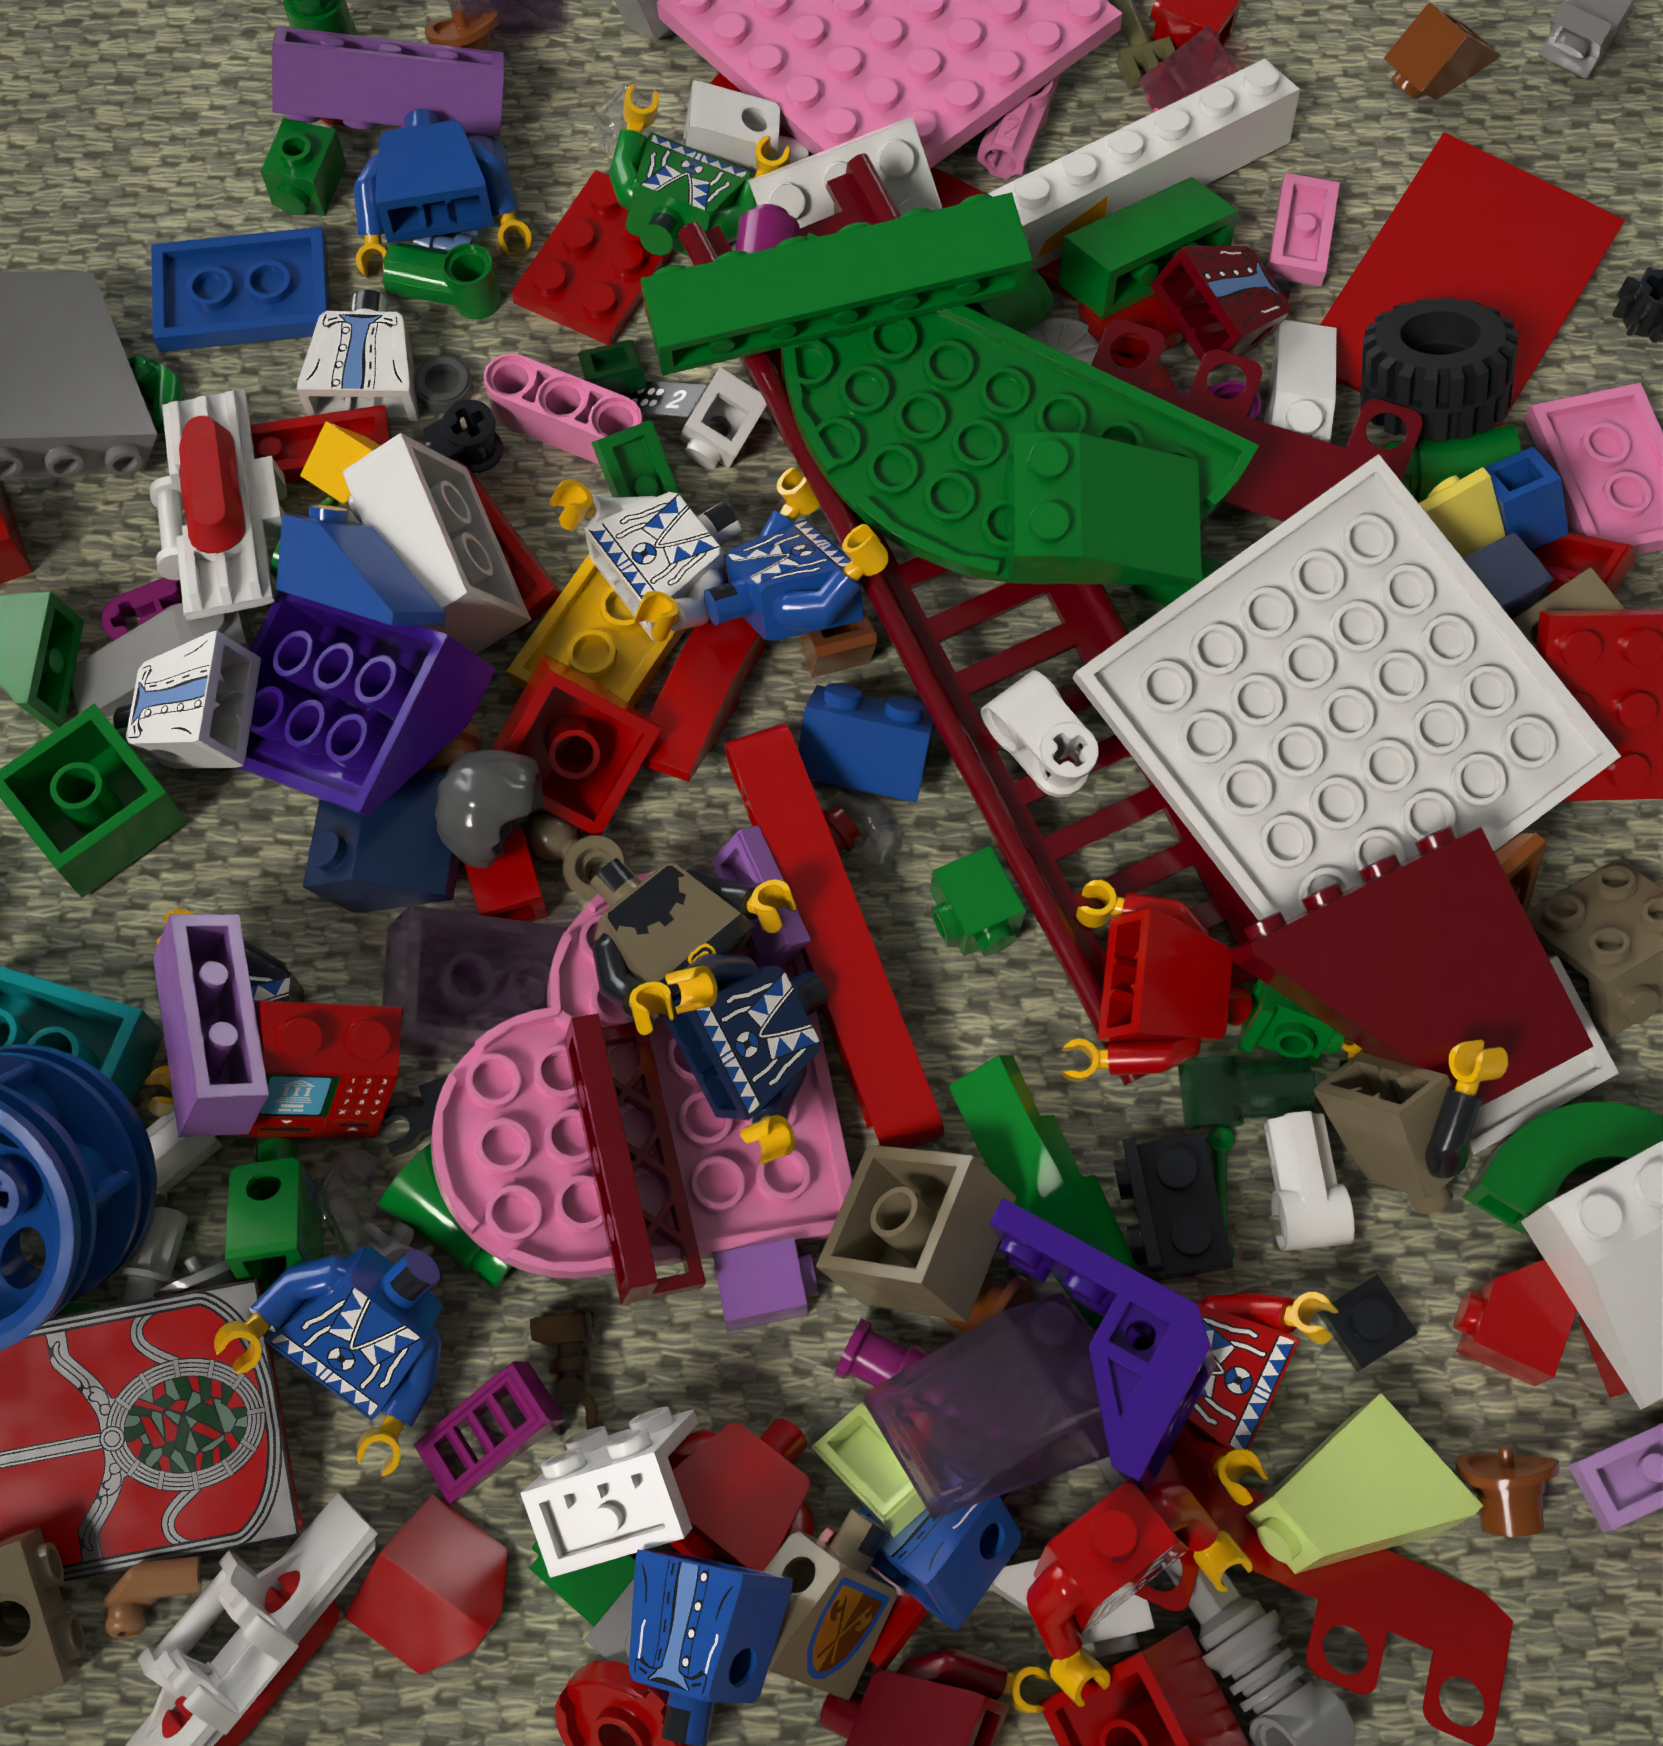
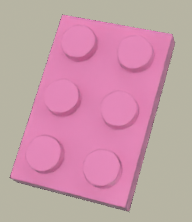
M1636 383L1531 405L1524 419L1538 452L1562 478L1567 522L1571 532L1633 545L1634 556L1663 550V432L1642 384Z

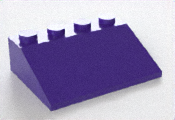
M279 591L249 648V651L261 658L245 763L244 766L237 767V769L369 817L469 725L496 668L446 633L421 626L388 625Z

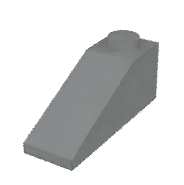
M183 603L173 605L79 661L75 665L72 680L78 714L95 703L105 717L114 715L119 706L132 703L138 669L145 661L209 632L217 630L249 650L254 637L244 610L187 621L184 616Z

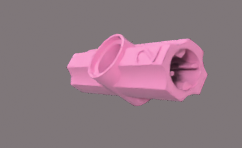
M1063 72L988 126L978 150L977 161L987 168L989 175L1006 180L1013 175H1022L1039 131L1047 123L1049 106Z

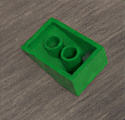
M1014 431L1006 462L1008 583L1197 585L1202 581L1198 460L1080 432Z

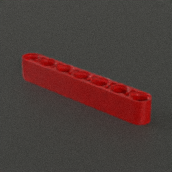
M784 722L724 743L727 761L751 826H759L779 872L791 890L797 911L811 939L801 950L807 970L813 971L821 978L829 993V1001L821 1009L867 1128H874L879 1143L878 1146L911 1149L943 1137L945 1134L944 1126L937 1104L788 725Z

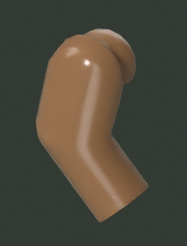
M200 1556L147 1561L131 1566L105 1596L102 1613L107 1615L105 1620L106 1633L110 1637L119 1640L135 1638L145 1630L146 1621L144 1615L159 1598L201 1593L202 1565Z

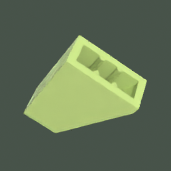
M1380 1393L1348 1417L1245 1517L1256 1528L1258 1538L1266 1551L1278 1561L1286 1563L1297 1574L1444 1533L1474 1516L1483 1505L1384 1395Z

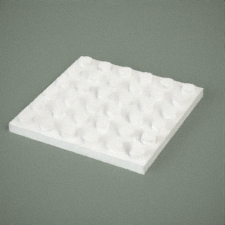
M1379 454L1085 664L1072 677L1258 921L1281 911L1285 921L1306 911L1301 899L1337 882L1342 891L1345 892L1363 882L1358 873L1362 868L1392 854H1396L1399 862L1402 863L1419 854L1414 844L1416 841L1452 825L1456 835L1482 827L1495 852L1621 757Z

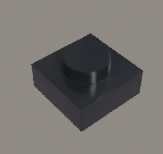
M1378 1274L1334 1301L1332 1304L1339 1310L1338 1313L1318 1312V1315L1357 1372L1418 1334Z

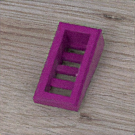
M513 1361L483 1384L413 1445L447 1502L454 1504L566 1419L530 1362ZM509 1394L526 1419L519 1427L502 1401ZM487 1410L491 1411L506 1435V1438L500 1443L497 1442L481 1416ZM467 1425L471 1427L487 1453L480 1460L477 1459L461 1433V1430ZM447 1440H449L467 1469L458 1479L438 1448Z

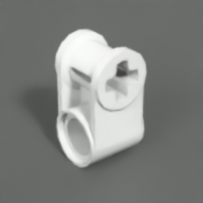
M1032 670L981 708L983 722L990 734L1005 750L1012 754L1033 779L1037 787L1044 793L1057 798L1069 797L1077 793L1084 786L1088 774L1095 766L1098 758V743L1093 734L1064 703L1054 685L1043 674ZM1080 743H1081L1082 746H1083V749H1082V750H1081L1080 747H1079V744H1080ZM1055 756L1059 760H1062L1070 756L1072 759H1074L1075 764H1073L1070 761H1066L1059 765L1057 762H1055L1053 758ZM1047 771L1050 773L1049 777L1046 775Z

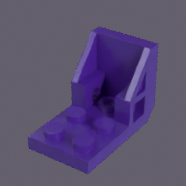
M1002 1198L989 1221V1225L1002 1241L999 1250L1010 1257L1008 1263L1043 1283L1046 1281L1049 1273L1062 1279V1285L1071 1291L1069 1297L1089 1310L1104 1316L1088 1348L1111 1466L1124 1479H1132L1143 1490H1146L1154 1485L1216 1367L1198 1304ZM1142 1336L1154 1342L1146 1350L1134 1349L1135 1342Z

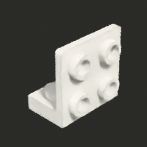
M660 1407L630 1420V1429L608 1435L605 1426H599L583 1431L565 1441L567 1447L565 1452L557 1454L541 1463L540 1466L543 1473L521 1492V1496L550 1578L637 1552V1549L646 1550L686 1537L692 1529V1525L668 1456L699 1424L694 1410L671 1415L669 1407Z

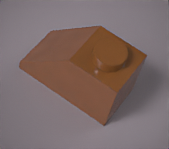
M1429 2L1386 54L1384 59L1397 70L1391 79L1405 93L1414 99H1417L1423 93L1438 100L1497 60L1501 55L1463 21Z

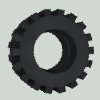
M1442 297V299H1418L1416 302L1393 306V311L1380 313L1375 317L1374 323L1368 324L1365 329V337H1363L1360 406L1362 407L1370 399H1380L1415 410L1420 414L1423 421L1417 441L1424 439L1433 440V442H1446V439L1453 438L1461 440L1472 437L1474 432L1483 433L1493 428L1494 422L1502 421L1507 415V409L1511 407L1518 347V332L1513 330V322L1508 317L1500 316L1501 312L1497 309L1481 306L1480 302ZM1382 413L1370 420L1375 426H1384V431L1394 436H1406L1404 422L1394 414Z

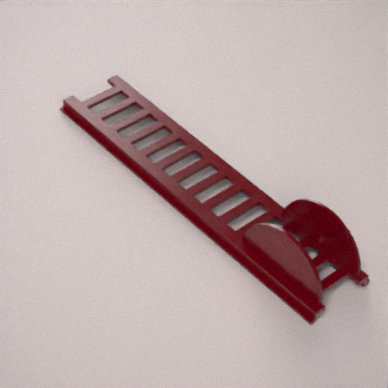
M868 154L856 155L847 163L844 175L827 181L826 189L834 202L835 214L800 228L799 236L807 237L810 232L821 237L837 233L840 229L852 223L867 222L873 225L898 219L901 216ZM692 222L681 228L678 233L694 266L713 262L719 256L732 251L720 226L704 231L699 222ZM781 348L741 357L753 388L761 392L767 404L765 407L766 412L787 448L794 455L842 547L844 539L854 528L862 524H868L840 498L824 478L804 444L793 417L786 384L781 376ZM868 525L887 549L888 563L881 572L875 575L866 576L863 574L860 578L863 584L862 587L1097 1035L1099 1032L1107 949L1102 950L1092 929L1082 925L1077 920L1076 912L1078 907L1088 906L1092 909H1102L1105 906L1096 898L1082 896V890L1073 894L1056 861L1164 811L1180 843L1103 879V881L1109 883L1114 888L1117 897L1125 898L1128 892L1138 893L1193 866L1210 899L1190 908V910L1207 930L1224 922L1236 946L1248 941L1243 929L1257 922L1258 919L1142 769L1141 771L1150 785L1149 788L1043 838L1027 806L1049 795L1039 789L1029 775L1013 782L998 753L1003 747L993 738L987 727H984L969 699V696L1073 648L1076 649L1085 665L1129 634L1104 585L1015 584L1007 582L927 618L912 589L952 571L919 557L899 565L884 536ZM1047 595L1062 623L1061 625L955 672L940 644L941 642ZM1077 684L1059 692L1064 703L1075 715L1093 707ZM1116 735L1098 742V758L1088 777L1132 757ZM1070 756L1057 762L1059 765L1066 761L1075 764L1074 759ZM1048 771L1046 772L1047 777L1050 776ZM1234 961L1232 962L1231 985L1239 986L1251 979H1255L1257 983V977L1234 963ZM1101 1041L1104 1048L1108 1049L1109 1042ZM1149 1074L1119 1075L1124 1086Z

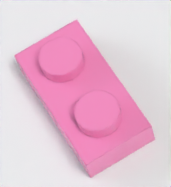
M1284 173L1280 186L1267 264L1269 275L1279 274L1287 281L1322 286L1327 270L1340 182Z

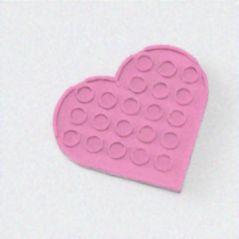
M653 872L640 874L637 877L644 881ZM599 894L588 902L587 907L574 919L567 931H564L558 943L548 979V1008L533 1010L508 1019L487 1031L475 1041L474 1046L459 1061L452 1073H449L437 1101L432 1125L431 1154L435 1179L447 1208L459 1226L475 1243L500 1261L529 1273L553 1278L573 1279L614 1273L564 1043L571 1018L599 1013L602 1028L635 1023L633 1016L626 1014L604 998L599 990L592 949L596 942L594 937L599 919L610 908ZM747 941L744 950L737 956L750 957L757 964ZM801 951L782 968L789 980L807 970ZM817 1011L807 1017L820 1040L819 1053L807 1064L806 1077L788 1119L795 1136L794 1151L790 1155L761 1165L758 1160L761 1156L759 1140L747 1144L740 1136L741 1130L745 1126L752 1124L753 1117L749 1120L715 1117L664 1017L654 1026L652 1025L653 1031L649 1034L701 1260L713 1258V1253L791 1237H794L796 1245L826 1241L852 1183V1176ZM633 1042L606 1047L612 1076L625 1085L638 1068ZM640 1079L633 1090L645 1097ZM625 1101L620 1108L626 1139L627 1142L641 1150L653 1132L650 1117ZM655 1143L648 1155L660 1163ZM640 1166L634 1175L641 1207L656 1217L668 1199L665 1182ZM670 1209L662 1221L675 1229ZM654 1233L649 1243L655 1267L683 1263L680 1248Z

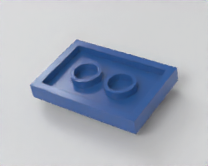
M322 227L151 244L153 340L159 352L312 337L319 315L330 311L327 240Z

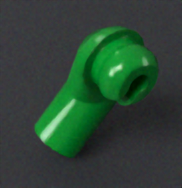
M142 355L133 356L128 361L142 397L153 404L152 422L157 433H165L162 405L168 404V402L184 401L185 389L183 381L158 361L148 360Z

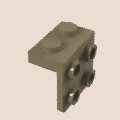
M1612 862L1525 912L1540 942L1589 979L1591 1020L1598 1031L1607 1038H1612L1633 1024H1640L1646 1021L1655 1011L1663 1007V888L1624 862Z

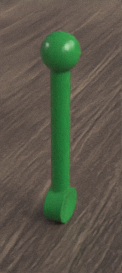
M1216 1127L1209 1133L1207 1143L1214 1152V1180L1228 1238L1227 1152L1233 1147L1235 1139L1229 1129ZM1228 1241L1233 1260L1235 1254L1233 1245Z

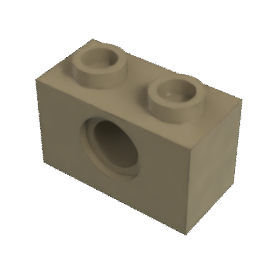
M40 1527L0 1541V1708L64 1685L81 1668L79 1657L83 1656L86 1651L85 1636L80 1620L75 1613H66L58 1587L64 1581V1570L59 1552L52 1542H44ZM4 1601H14L25 1607L30 1616L29 1632H15L6 1626L1 1614Z

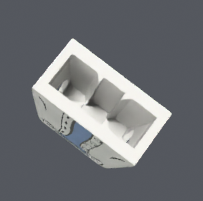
M360 290L353 296L352 311H326L319 315L297 383V392L307 416L385 405L390 421H419L418 398L414 387L413 350L409 332L402 314L387 312L388 300L382 293L374 290Z
M216 630L147 660L138 669L132 703L119 706L114 713V728L128 742L131 748L170 768H237L244 766L261 658Z

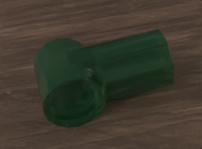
M1210 1056L1194 1058L1178 1065L1184 1128L1187 1131H1199L1201 1125L1219 1124V1127L1233 1128L1244 1125V1121L1268 1120L1293 1112L1311 1111L1315 1113L1316 1094L1313 1089L1316 1087V1080L1308 1058L1237 1062V1057Z

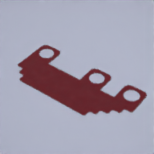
M1123 319L1114 320L1107 325L1091 366L1259 445L1239 482L1223 502L1284 522L1378 454L1402 482L1423 425L1422 417L1415 410L1380 399L1366 401L1360 409L1347 447L1344 448L1247 417L1262 377V368L1258 362L1219 349L1208 351L1201 360L1186 398L1149 386L1165 345V339L1158 330ZM1134 333L1146 340L1149 354L1143 364L1135 368H1123L1113 361L1110 348L1113 341L1120 335ZM1220 364H1234L1245 373L1246 386L1240 395L1231 399H1222L1215 396L1209 390L1207 385L1208 375L1214 367ZM1382 413H1391L1402 419L1406 426L1404 441L1393 449H1381L1374 446L1366 434L1367 425L1374 416Z

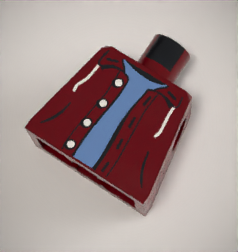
M1247 246L1182 247L1150 284V287L1200 362L1208 351L1214 349L1239 356L1246 354L1260 345L1290 314V304L1288 303L1290 288L1287 280L1279 274L1269 275L1255 252ZM1227 363L1220 364L1214 367L1210 372L1217 370L1218 368L1226 365Z

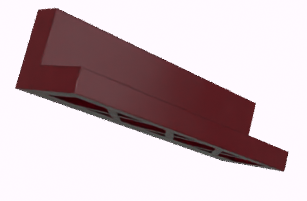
M599 1013L571 1018L564 1043L620 1303L623 1305L703 1288L706 1284L649 1034H639L635 1023L602 1028ZM633 1042L638 1068L625 1085L612 1076L606 1047ZM640 1079L645 1097L633 1090ZM625 1101L650 1117L653 1132L641 1150L627 1142L620 1112V1108ZM655 1143L660 1163L648 1155ZM640 1166L665 1182L668 1199L656 1217L641 1207L634 1175ZM670 1209L675 1229L662 1221ZM654 1233L680 1248L685 1273L657 1279L649 1243Z

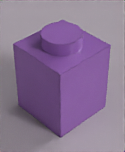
M794 1237L713 1253L727 1332L808 1316L806 1297L818 1295L816 1276L811 1254L798 1256Z

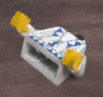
M563 480L558 485L549 503L553 507H564L558 518L560 525L566 530L576 529L581 521L588 525L584 530L590 560L633 614V620L643 627L653 642H663L667 639L670 631L702 626L709 621L710 617L704 602V590L724 584L726 579L725 560L720 546L741 533L737 517L725 502H720L696 517L681 496L674 492H668L658 497H609L592 494L584 484L576 480Z

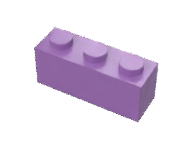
M170 914L153 960L178 1137L249 1134L269 1096L240 917L239 915Z

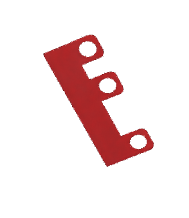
M1170 1454L1154 1485L1166 1480L1183 1484L1192 1492L1219 1527V1531H1225L1230 1534L1251 1561L1252 1571L1318 1600L1306 1651L1308 1667L1315 1675L1360 1695L1371 1693L1376 1688L1387 1633L1389 1631L1433 1651L1422 1706L1427 1722L1435 1729L1474 1746H1486L1492 1741L1513 1620L1489 1596L1478 1589L1387 1549L1295 1574L1286 1563L1278 1561L1266 1551L1258 1538L1256 1528L1245 1517L1266 1497L1265 1495L1243 1486L1253 1498V1502L1246 1506L1237 1504L1222 1482L1214 1483L1184 1467L1176 1460L1174 1455ZM1189 1549L1186 1554L1179 1558L1182 1565V1577L1174 1589L1162 1592L1145 1585L1134 1595L1170 1611L1176 1612L1185 1609L1190 1603L1199 1569L1193 1557L1194 1551ZM1335 1626H1348L1357 1631L1365 1641L1368 1651L1367 1662L1364 1668L1356 1674H1343L1334 1669L1326 1659L1323 1650L1324 1637ZM1451 1677H1463L1471 1681L1481 1693L1484 1703L1483 1715L1472 1726H1461L1454 1723L1446 1716L1441 1707L1439 1699L1442 1684Z

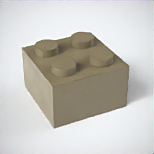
M867 1145L816 1267L862 1304L968 1322L1000 1240L989 1225V1221L1002 1198L1014 1204L1017 1196L973 1155Z

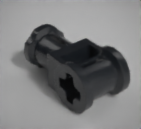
M462 400L454 403L446 410L441 419L422 429L426 441L421 444L453 461L459 460L468 466L473 473H482L492 469L499 463L503 455V444L499 435L495 432L496 422L493 413L485 403L477 400ZM461 417H464L467 425V428L462 429L460 423ZM484 447L486 453L485 458L481 457L479 448Z

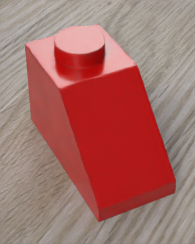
M1545 1259L1499 1276L1479 1288L1477 1293L1468 1291L1465 1294L1453 1323V1328L1462 1332L1456 1352L1534 1387L1555 1377L1577 1309Z

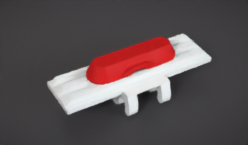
M232 390L221 394L200 396L195 399L163 404L169 476L156 479L149 488L151 502L158 508L162 550L156 556L157 571L166 579L180 580L183 611L187 621L274 603L265 532L275 534L279 542L282 514H286L280 507L279 500L287 497L284 474L272 456L255 459L245 390ZM182 509L185 510L187 525H184Z
M337 1493L283 1557L260 1573L255 1571L239 1555L228 1550L219 1561L223 1569L158 1646L156 1648L147 1646L137 1658L144 1675L160 1685L162 1689L153 1712L125 1746H239L333 1631L340 1616L335 1598L375 1550V1537L378 1532L346 1498ZM225 1610L231 1619L240 1626L212 1662L208 1661L205 1664L187 1656Z

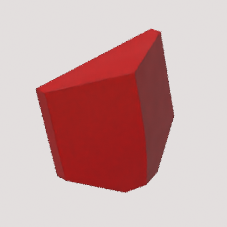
M432 1494L380 1551L344 1618L418 1674H426L476 1651L503 1613L509 1549Z

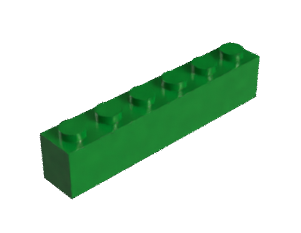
M1011 192L994 197L989 194H977L963 200L959 205L933 211L928 208H917L904 213L898 219L873 225L867 222H856L843 227L837 233L812 239L805 236L791 237L782 241L776 247L752 253L741 250L731 251L719 256L713 262L691 267L670 265L659 269L652 276L640 278L644 308L662 376L1026 291L1033 260Z

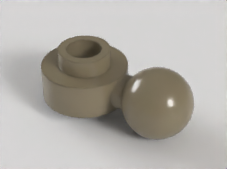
M544 812L536 816L528 827L527 843L531 852L544 861L556 862L563 860V876L567 885L588 902L598 894L590 886L592 880L591 873L597 865L607 864L615 858H620L631 870L627 854L613 840L599 835L587 836L578 840L575 825L550 812Z

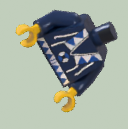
M704 954L684 970L667 973L665 975L667 984L677 983L681 990V995L672 998L676 1018L670 1020L667 1015H662L715 1117L749 1120L753 1117L752 1124L745 1126L741 1130L740 1136L747 1144L759 1140L761 1156L758 1160L761 1165L790 1155L794 1151L795 1136L788 1122L789 1115L806 1077L807 1064L819 1053L820 1040L807 1016L829 1001V993L821 978L813 971L805 970L789 980L785 971L779 966H758L747 956Z

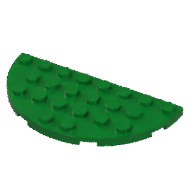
M809 232L807 237L812 239L818 236ZM964 305L782 348L786 391L795 423L808 452L824 478L840 498L862 520L896 545L931 563L951 571L981 579L1008 582L1006 462L1014 431L1080 432L1196 459L1199 463L1200 524L1220 506L1239 482L1259 445ZM1015 583V584H1054V583Z

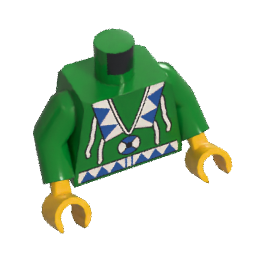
M635 84L630 85L625 92L623 103V117L627 122V127L619 131L609 176L618 204L629 210L625 228L629 233L640 237L642 246L648 252L658 256L666 255L673 250L689 257L678 233L681 228L692 222H699L704 231L720 226L728 243L737 240L740 217L757 206L748 180L753 179L750 177L752 172L653 132H650L647 138L643 135L644 128L651 126L656 119L659 95L654 90L651 106L645 109L638 108L632 103ZM762 137L757 142L755 148L757 172L754 178L789 165V146H786L783 155L779 159L767 160L766 158L771 147V137Z

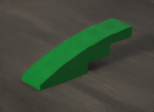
M998 1055L948 1086L990 1172L1017 1196L1014 1202L1015 1205L1140 1273L1096 1175H1081L1055 1116H1040L1013 1055ZM1054 1276L1069 1296L1071 1291L1062 1285L1063 1280ZM1069 1297L1092 1329L1099 1328L1104 1316L1089 1310Z

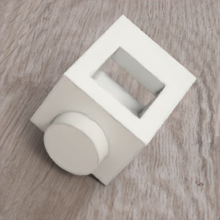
M719 367L678 439L688 444L685 448V453L697 464L708 469H715L719 463L729 468L767 404L761 392ZM711 422L723 424L727 428L728 435L726 437L710 428L708 424Z

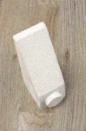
M1283 320L1277 326L1264 416L1265 423L1330 443L1336 402L1337 328Z

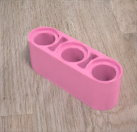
M513 353L500 355L486 366L483 374L490 408L498 423L596 464H599L591 442L643 423L640 408L636 402L628 397L522 355ZM564 412H572L566 415H559Z

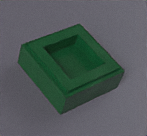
M626 340L578 353L585 381L618 394L647 388L644 370L634 340Z

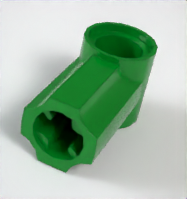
M399 242L396 245H389L383 259L384 274L382 279L387 293L453 305L461 316L469 319L490 317L501 306L503 294L490 252L483 246L474 243H464L455 246L449 251H443Z

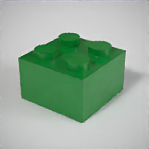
M95 703L0 769L1 800L55 869L81 898L88 895L188 823L168 793Z

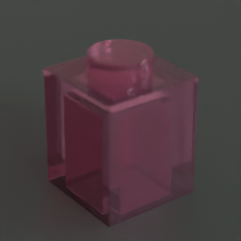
M1208 25L1137 81L1144 90L1150 107L1156 112L1238 72V69Z

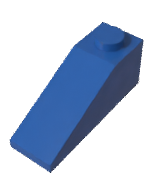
M309 505V515L282 514L276 590L392 626L445 625L446 613L374 527L347 520L348 509L327 505Z

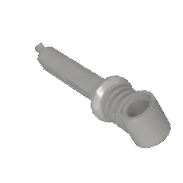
M1094 1384L1089 1391L1100 1406L1096 1384ZM1072 1396L1067 1398L1061 1404L1062 1426L1065 1430L1074 1426L1075 1431L1113 1490H1116L1128 1480L1124 1479L1111 1466L1100 1407L1084 1416ZM1180 1559L1165 1570L1175 1586L1179 1584L1182 1577ZM1199 1567L1188 1606L1201 1625L1199 1642L1207 1653L1202 1658L1210 1669L1218 1671L1223 1679L1231 1674L1236 1683L1228 1688L1234 1696L1242 1691L1246 1697V1700L1239 1704L1244 1713L1252 1708L1257 1716L1250 1721L1249 1738L1251 1746H1354L1356 1732L1353 1720L1346 1706L1335 1693L1324 1685L1311 1681L1302 1685L1298 1677L1305 1673L1300 1664L1291 1668L1287 1660L1294 1656L1289 1647L1280 1652L1276 1646V1643L1283 1639L1278 1632L1280 1617L1276 1611L1272 1610L1266 1614L1258 1601L1244 1598L1226 1571L1223 1573L1221 1580L1229 1590L1225 1593L1218 1591Z

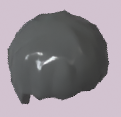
M485 749L468 752L452 763L445 778L438 784L436 791L437 803L434 813L437 820V832L442 843L468 866L476 868L492 867L493 863L504 853L503 843L512 832V820L527 816L532 810L543 805V781L536 760L526 755L505 750Z

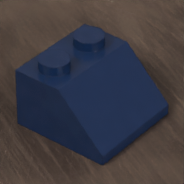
M421 768L369 817L319 799L303 888L351 912L360 913L453 900L460 859L442 843L436 829L437 820L434 815L437 803V786L445 778L446 773Z

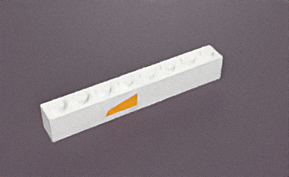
M1263 59L988 194L994 197L1012 192L1033 260L1031 269L1037 270L1061 258L1065 235L1187 178L1193 177L1205 186L1289 144L1300 89L1269 61Z

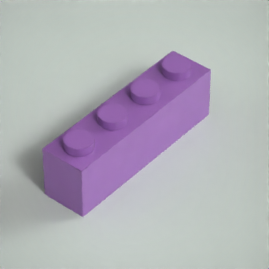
M276 26L272 43V112L284 113L289 120L303 123L318 122L321 117L343 120L346 126L356 129H372L377 124L396 125L400 129L405 128L404 118L410 111L427 109L436 115L438 122L451 120L460 122L467 137L479 134L500 137L504 82L503 52Z

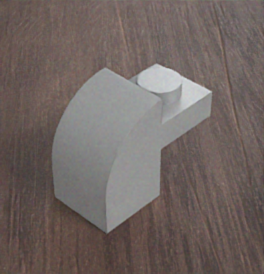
M1563 0L1551 20L1550 35L1538 56L1588 80L1632 12L1634 0H1570L1569 2Z

